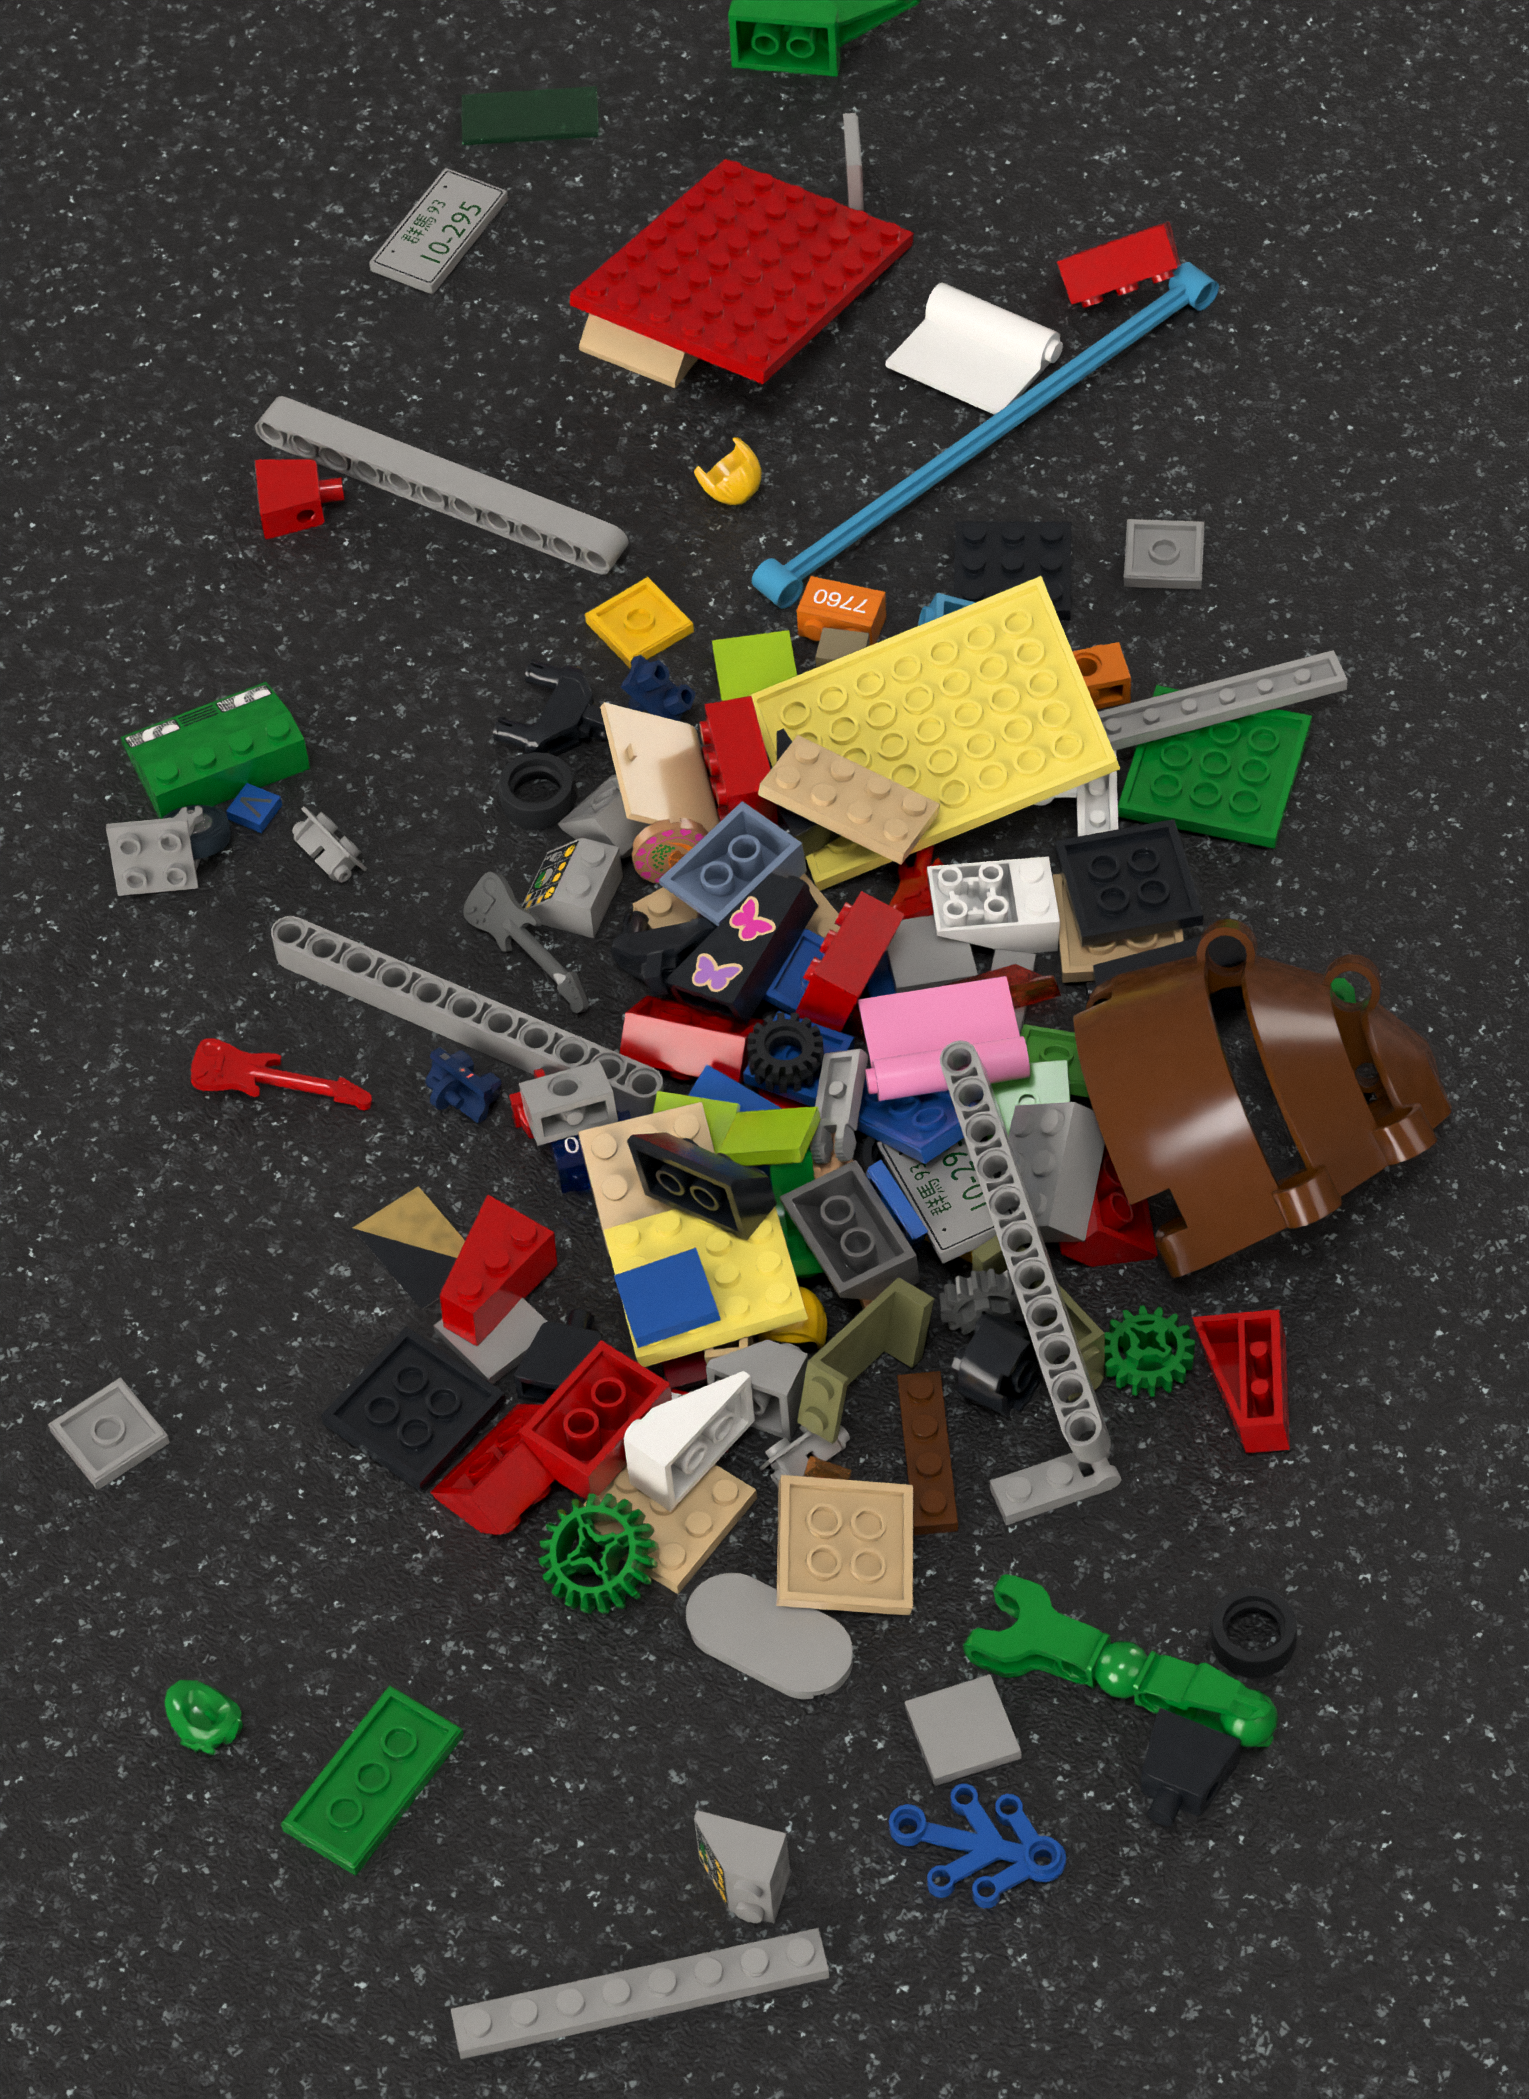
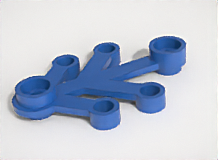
M969 1784L955 1786L951 1791L950 1801L952 1810L958 1815L965 1816L975 1833L926 1822L923 1811L917 1806L910 1804L897 1807L889 1818L890 1835L896 1843L902 1846H913L922 1841L969 1852L946 1866L938 1865L928 1872V1890L933 1896L938 1898L948 1897L953 1893L955 1883L997 1860L1015 1863L993 1877L982 1876L973 1883L972 1896L975 1904L981 1908H992L998 1904L1000 1894L1029 1878L1037 1882L1052 1881L1062 1874L1066 1866V1853L1062 1845L1051 1837L1039 1836L1023 1812L1022 1801L1013 1794H1005L997 1799L995 1803V1816L1002 1825L1012 1827L1021 1844L1003 1840L978 1802L977 1790ZM961 1795H968L973 1799L968 1804H960L956 1801ZM1011 1805L1017 1811L1012 1815H1007L1001 1809L1004 1806ZM905 1825H911L916 1828V1831L911 1834H904L900 1832V1829ZM1043 1856L1049 1858L1051 1863L1041 1866L1037 1865L1034 1861L1038 1857ZM937 1877H946L949 1883L945 1886H937L933 1881ZM989 1887L995 1892L990 1897H983L978 1891L981 1888Z

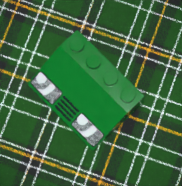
M267 682L120 737L160 819L171 811L185 806H215L237 797L246 783L261 788L310 769L305 740L290 711Z

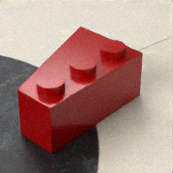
M487 1195L440 1292L443 1327L473 1345L478 1346L498 1326L522 1297L525 1298L557 1266L555 1233L492 1196Z

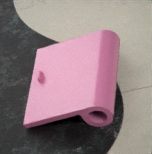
M1007 976L858 999L871 1064L870 1069H865L869 1094L877 1093L878 1101L947 1091L948 1087L940 1065V1055L947 1045L955 1041H966L974 1046L987 1071L990 1083L1030 1077L1027 1046L1024 1036L1019 1034ZM970 1064L960 1066L957 1071L966 1069Z

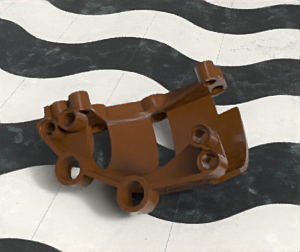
M1233 919L1218 920L1209 925L1202 934L1196 956L1118 974L1093 989L1086 1003V1009L1074 1015L1075 1040L1087 1091L1105 1145L1130 1205L1170 1188L1182 1214L1164 1223L1158 1229L1154 1241L1171 1277H1180L1206 1267L1287 1227L1290 1229L1298 1228L1318 1221L1341 1206L1343 1203L1341 1196L1388 1165L1397 1164L1415 1157L1429 1149L1437 1141L1433 1129L1452 1112V1105L1441 1082L1435 1057L1427 1040L1378 1003L1382 979L1378 968L1371 960L1361 955L1348 954L1341 956L1329 964L1323 975L1257 956V940L1255 934L1247 925ZM1224 935L1233 936L1244 945L1247 957L1238 966L1231 968L1221 967L1209 956L1208 944L1216 937ZM1343 972H1358L1370 982L1372 991L1361 1002H1344L1333 992L1331 983L1334 978ZM1242 986L1246 1012L1261 1061L1288 1129L1306 1165L1305 1168L1279 1181L1275 1179L1247 1116L1217 1031L1209 994L1225 987ZM1098 999H1109L1095 1006V1001ZM1363 1063H1372L1376 1066L1378 1075L1371 1079L1364 1078L1357 1072V1067ZM1375 1092L1378 1099L1367 1104L1363 1093Z

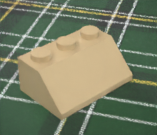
M590 313L579 344V350L673 388L678 386L698 360L695 356Z

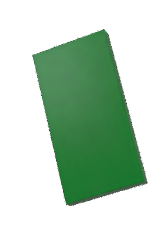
M389 1685L281 1823L282 1830L357 1876L464 1737L463 1729Z

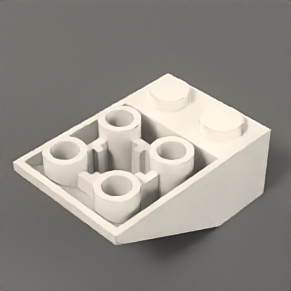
M1049 856L927 866L937 936L992 949L1025 953L1058 951L1060 918Z

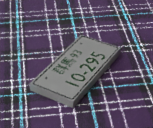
M445 168L370 260V270L433 295L508 201L507 191Z
M965 1138L926 1164L882 1142L877 1143L879 1152L899 1188L928 1230L927 1237L942 1264L978 1248L997 1235ZM1012 1207L1009 1208L1004 1213V1215H1010L1014 1213Z

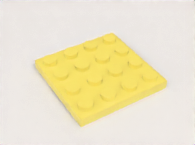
M776 1207L772 1209L748 1240L678 1209L604 1230L615 1275L696 1248L721 1318L720 1321L637 1348L625 1312L638 1363L643 1367L808 1319Z

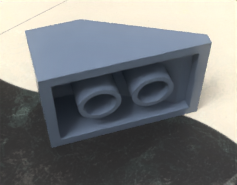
M742 801L659 879V884L712 923L719 926L771 873L786 878L790 875L800 878L807 871L803 846L796 838Z

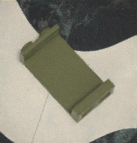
M997 1235L972 1251L973 1271H986L987 1273L989 1269H994L995 1274L1000 1275L1008 1270ZM1021 1245L1017 1248L1016 1252H1021L1026 1249ZM1037 1280L1031 1283L1032 1289L1039 1287L1044 1280ZM1059 1285L1093 1388L1096 1390L1104 1379L1105 1333ZM1057 1317L1047 1318L1042 1324L1049 1326ZM1067 1354L1065 1355V1361L1069 1358ZM1073 1393L1067 1399L1071 1402L1082 1393Z
M899 1277L808 1360L797 1423L833 1444L839 1435L847 1386L883 1352L888 1353L911 1368L922 1360L934 1298Z

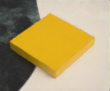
M646 577L585 614L586 623L630 669L633 657L641 654L648 660L694 632L693 622L649 577Z

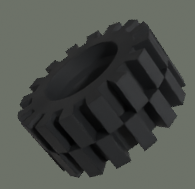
M784 1012L777 1013L776 1021H773L769 1015L764 1018V1026L758 1022L753 1027L754 1033H749L747 1049L749 1070L751 1075L755 1074V1081L759 1085L765 1081L766 1089L773 1091L775 1085H778L780 1093H787V1086H793L794 1092L801 1091V1082H804L809 1087L813 1084V1076L819 1078L824 1056L823 1038L820 1036V1029L817 1025L812 1027L809 1018L805 1017L802 1022H799V1014L791 1013V1018L785 1019ZM783 1045L794 1046L802 1051L798 1057L790 1060H779L770 1056V1051Z

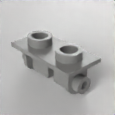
M303 806L302 811L308 818L305 822L300 821L293 827L294 841L313 859L323 848L325 849L315 862L333 881L341 883L347 881L352 874L351 869L355 865L366 871V866L357 858L361 853L360 849L345 835L339 839L334 834L338 829L336 824L322 811L315 816Z
M801 1425L799 1428L803 1435L790 1443L787 1437H784L766 1450L765 1453L769 1459L759 1469L762 1471L770 1465L775 1471L771 1474V1479L777 1487H779L781 1475L804 1477L815 1469L806 1455L811 1452L820 1465L836 1453L846 1448V1442L850 1440L846 1429L840 1425L838 1439L832 1444Z

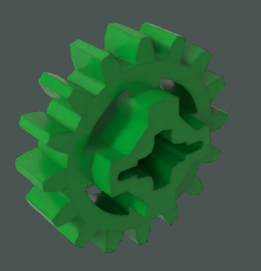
M1140 1306L1139 1315L1133 1316L1127 1309L1124 1310L1122 1323L1111 1319L1109 1321V1332H1104L1106 1377L1116 1375V1387L1119 1389L1126 1384L1132 1385V1395L1137 1396L1141 1388H1147L1150 1397H1155L1156 1387L1160 1386L1166 1392H1172L1173 1379L1184 1383L1186 1381V1370L1193 1369L1195 1341L1189 1339V1326L1178 1327L1179 1316L1177 1314H1173L1167 1319L1164 1318L1162 1307H1158L1154 1314H1147L1145 1306ZM1170 1342H1172L1176 1349L1175 1356L1172 1354V1348L1168 1346ZM1120 1346L1123 1348V1355L1126 1356L1124 1361L1118 1351Z

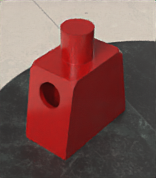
M312 459L255 460L260 517L265 539L320 526L324 523L323 503L345 500L342 477L320 480L317 462Z

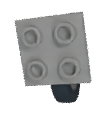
M191 805L173 810L162 819L106 824L118 896L198 889L196 870L201 858L218 853L230 841L231 830L227 815L221 809L213 806Z

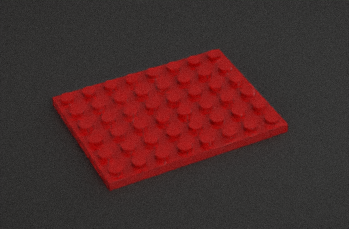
M724 159L570 293V306L764 384L912 246L914 233L899 227L895 223L885 222L870 216L864 211L839 204L831 198L816 195L804 190L800 186L791 185L773 178L770 174L760 173L742 166L739 162Z

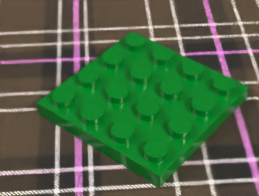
M1156 685L1153 697L1179 690ZM1271 709L1138 744L1118 804V817L1146 823L1174 819L1177 829L1275 849L1310 732L1312 716L1280 709Z

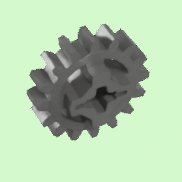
M989 1269L987 1273L986 1271H971L970 1278L966 1279L957 1276L955 1277L956 1285L945 1284L944 1293H939L942 1322H948L950 1330L961 1327L962 1334L964 1335L975 1330L977 1321L986 1313L994 1317L1000 1316L1017 1324L1016 1321H1025L1009 1270L1004 1271L1000 1275L995 1274L994 1269Z

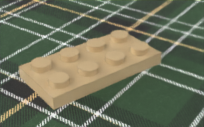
M797 735L760 783L758 791L759 796L902 865L938 816L940 808L939 803Z

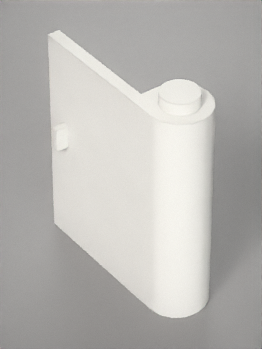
M939 283L929 296L925 320L886 360V367L995 415L1018 399L1050 363H1055L1062 352L1063 343L1060 342V334L1054 330L950 285Z

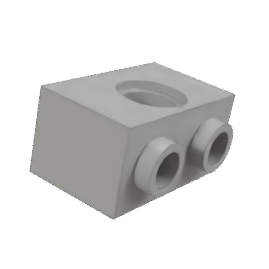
M600 1061L519 1083L524 1114L537 1146L578 1135V1131L618 1122L613 1090Z

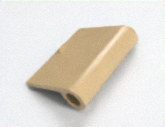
M604 702L600 709L627 819L653 824L665 819H670V823L681 822L680 818H686L702 824L709 833L720 820L698 734L694 726Z

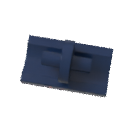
M641 654L633 657L630 673L621 685V688L631 696L628 703L629 708L641 712L647 710L652 715L680 721L682 714L691 708L696 696L695 691L687 684L676 686L669 680L670 673L668 667L660 660L650 663Z
M440 1047L432 1051L430 1055L432 1067L425 1081L427 1086L433 1090L430 1096L431 1105L438 1110L446 1109L452 1105L456 1109H460L476 1123L487 1119L489 1104L499 1098L502 1085L501 1080L491 1072L485 1073L480 1077L474 1074L472 1058L462 1050L451 1055Z

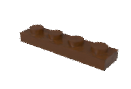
M941 1371L897 1375L908 1485H913L914 1536L958 1532Z

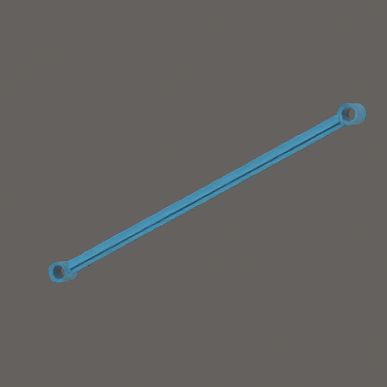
M1185 262L1174 271V277L1170 278V290L784 566L774 558L762 562L752 576V585L779 608L785 609L790 607L798 600L803 591L802 579L1185 305L1190 304L1196 310L1207 308L1218 293V283L1192 263Z

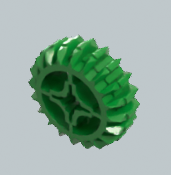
M588 1494L586 1506L580 1500L572 1499L571 1507L573 1512L569 1514L563 1509H558L557 1515L562 1520L558 1526L553 1523L546 1524V1529L553 1534L552 1539L539 1541L540 1546L550 1552L538 1559L541 1566L550 1568L543 1574V1579L548 1584H554L552 1594L558 1599L565 1597V1605L572 1609L580 1605L581 1611L591 1614L597 1606L599 1612L609 1614L611 1601L619 1609H626L624 1596L629 1594L635 1599L640 1598V1591L635 1588L639 1582L645 1585L652 1584V1579L644 1573L645 1569L658 1567V1562L648 1556V1554L659 1549L657 1542L648 1539L655 1532L654 1527L649 1523H643L646 1515L640 1509L632 1511V1503L626 1499H622L617 1503L616 1497L612 1494H606L602 1501H600L597 1495ZM603 1521L617 1522L622 1524L625 1531L619 1534L611 1532L602 1535L601 1532L595 1529L594 1523ZM579 1534V1545L569 1554L571 1546ZM596 1543L605 1549V1552H601L603 1554V1557L600 1559L601 1565L592 1559V1556H597L594 1553L598 1548ZM628 1554L625 1566L618 1573V1564L621 1558ZM595 1572L603 1580L604 1584L595 1587L581 1586L574 1581L573 1576L579 1573L585 1576Z

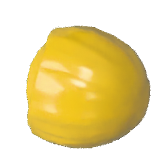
M738 437L733 438L735 442L734 450L722 458L708 473H705L699 466L694 470V474L705 492L715 500L727 505H739L747 502L758 491L761 484L759 461L750 447Z
M799 1287L808 1319L757 1334L758 1341L762 1342L768 1339L783 1343L814 1342L817 1349H821L825 1345L827 1336V1317L821 1301L810 1290Z

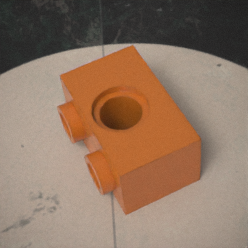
M1119 642L1072 651L1096 710L1131 703V676Z

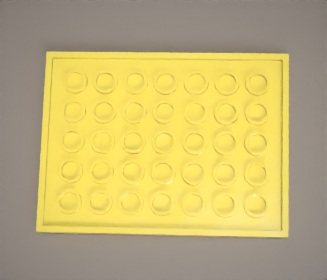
M1041 576L749 695L752 696L764 745L772 767L777 762V731L784 728L792 742L799 735L939 803L938 816L910 854L1120 770L1112 746ZM843 836L805 857L819 891L892 862V860Z

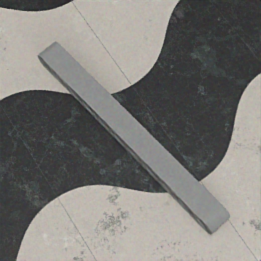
M277 397L255 424V430L259 437L271 446L304 459H312L317 464L597 574H607L629 543L626 534L619 527L287 397Z
M286 916L278 919L271 928L276 959L282 967L533 1075L534 1070L543 1068L547 1076L600 1061L606 1077L611 1078L608 1081L613 1090L616 1110L636 1118L653 1114L657 1091L664 1092L663 1078L660 1072L648 1065L304 919Z
M966 1041L952 1042L941 1052V1069L1062 1433L1077 1459L1085 1463L1098 1462L1110 1450V1436L987 1071L972 1044ZM970 1064L966 1069L957 1071L960 1066ZM982 1099L979 1104L971 1107L968 1106L974 1100ZM994 1135L989 1141L980 1142L985 1136ZM1006 1170L1003 1176L995 1179L992 1178L995 1173ZM1019 1207L1016 1212L1004 1215L1009 1208ZM1031 1243L1028 1249L1016 1252L1017 1248L1022 1244ZM1044 1280L1039 1287L1028 1289L1034 1281ZM1057 1317L1051 1325L1040 1326L1047 1318ZM1069 1355V1358L1062 1364H1053L1057 1357ZM1082 1393V1396L1077 1401L1065 1402L1071 1394ZM1086 1431H1095L1091 1439L1082 1442L1078 1441L1079 1437Z

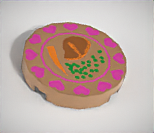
M680 818L681 822L670 823V819H665L643 829L635 837L632 844L633 851L631 856L636 872L641 878L659 884V879L708 834L702 824L686 818Z

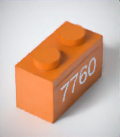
M811 576L797 608L798 636L820 641L822 629L825 627L869 633L870 646L876 644L886 620V595L883 591Z

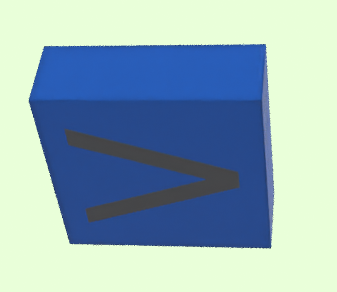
M246 783L226 810L227 818L230 821L262 833L281 808V797Z

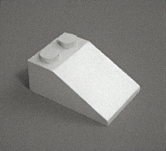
M745 1371L739 1372L652 1408L642 1419L633 1421L624 1435L630 1484L671 1512L755 1421L750 1375Z

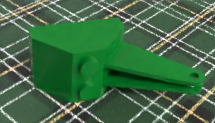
M732 0L728 13L732 68L837 77L841 62V46L916 6L921 0Z

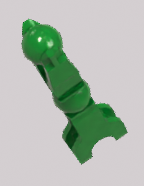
M1005 1574L1001 1576L995 1584L993 1592L999 1609L1008 1613L1017 1621L1011 1628L1002 1631L983 1628L974 1629L968 1635L963 1645L964 1653L970 1662L1001 1677H1018L1030 1671L1041 1670L1074 1683L1086 1684L1091 1688H1095L1098 1683L1101 1689L1111 1697L1127 1699L1134 1696L1135 1705L1143 1706L1155 1714L1158 1713L1160 1708L1240 1739L1241 1746L1251 1748L1268 1747L1272 1743V1735L1276 1730L1278 1722L1276 1707L1270 1697L1260 1690L1248 1689L1242 1682L1206 1663L1195 1665L1171 1656L1159 1655L1154 1651H1151L1149 1656H1147L1145 1651L1133 1642L1119 1640L1111 1643V1635L1102 1633L1088 1624L1056 1612L1051 1605L1048 1593L1041 1585L1014 1575Z

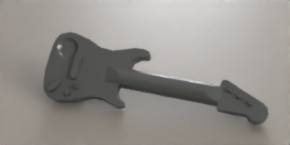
M491 871L485 873L470 892L463 908L465 919L476 928L489 932L496 939L501 951H512L511 940L513 938L558 984L557 990L570 1003L571 1010L575 1013H585L588 1010L589 1002L577 973L568 972L526 929L529 924L541 926V919L536 914L521 907L502 874Z

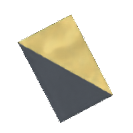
M419 1186L352 1228L421 1310L440 1298V1292L465 1242Z

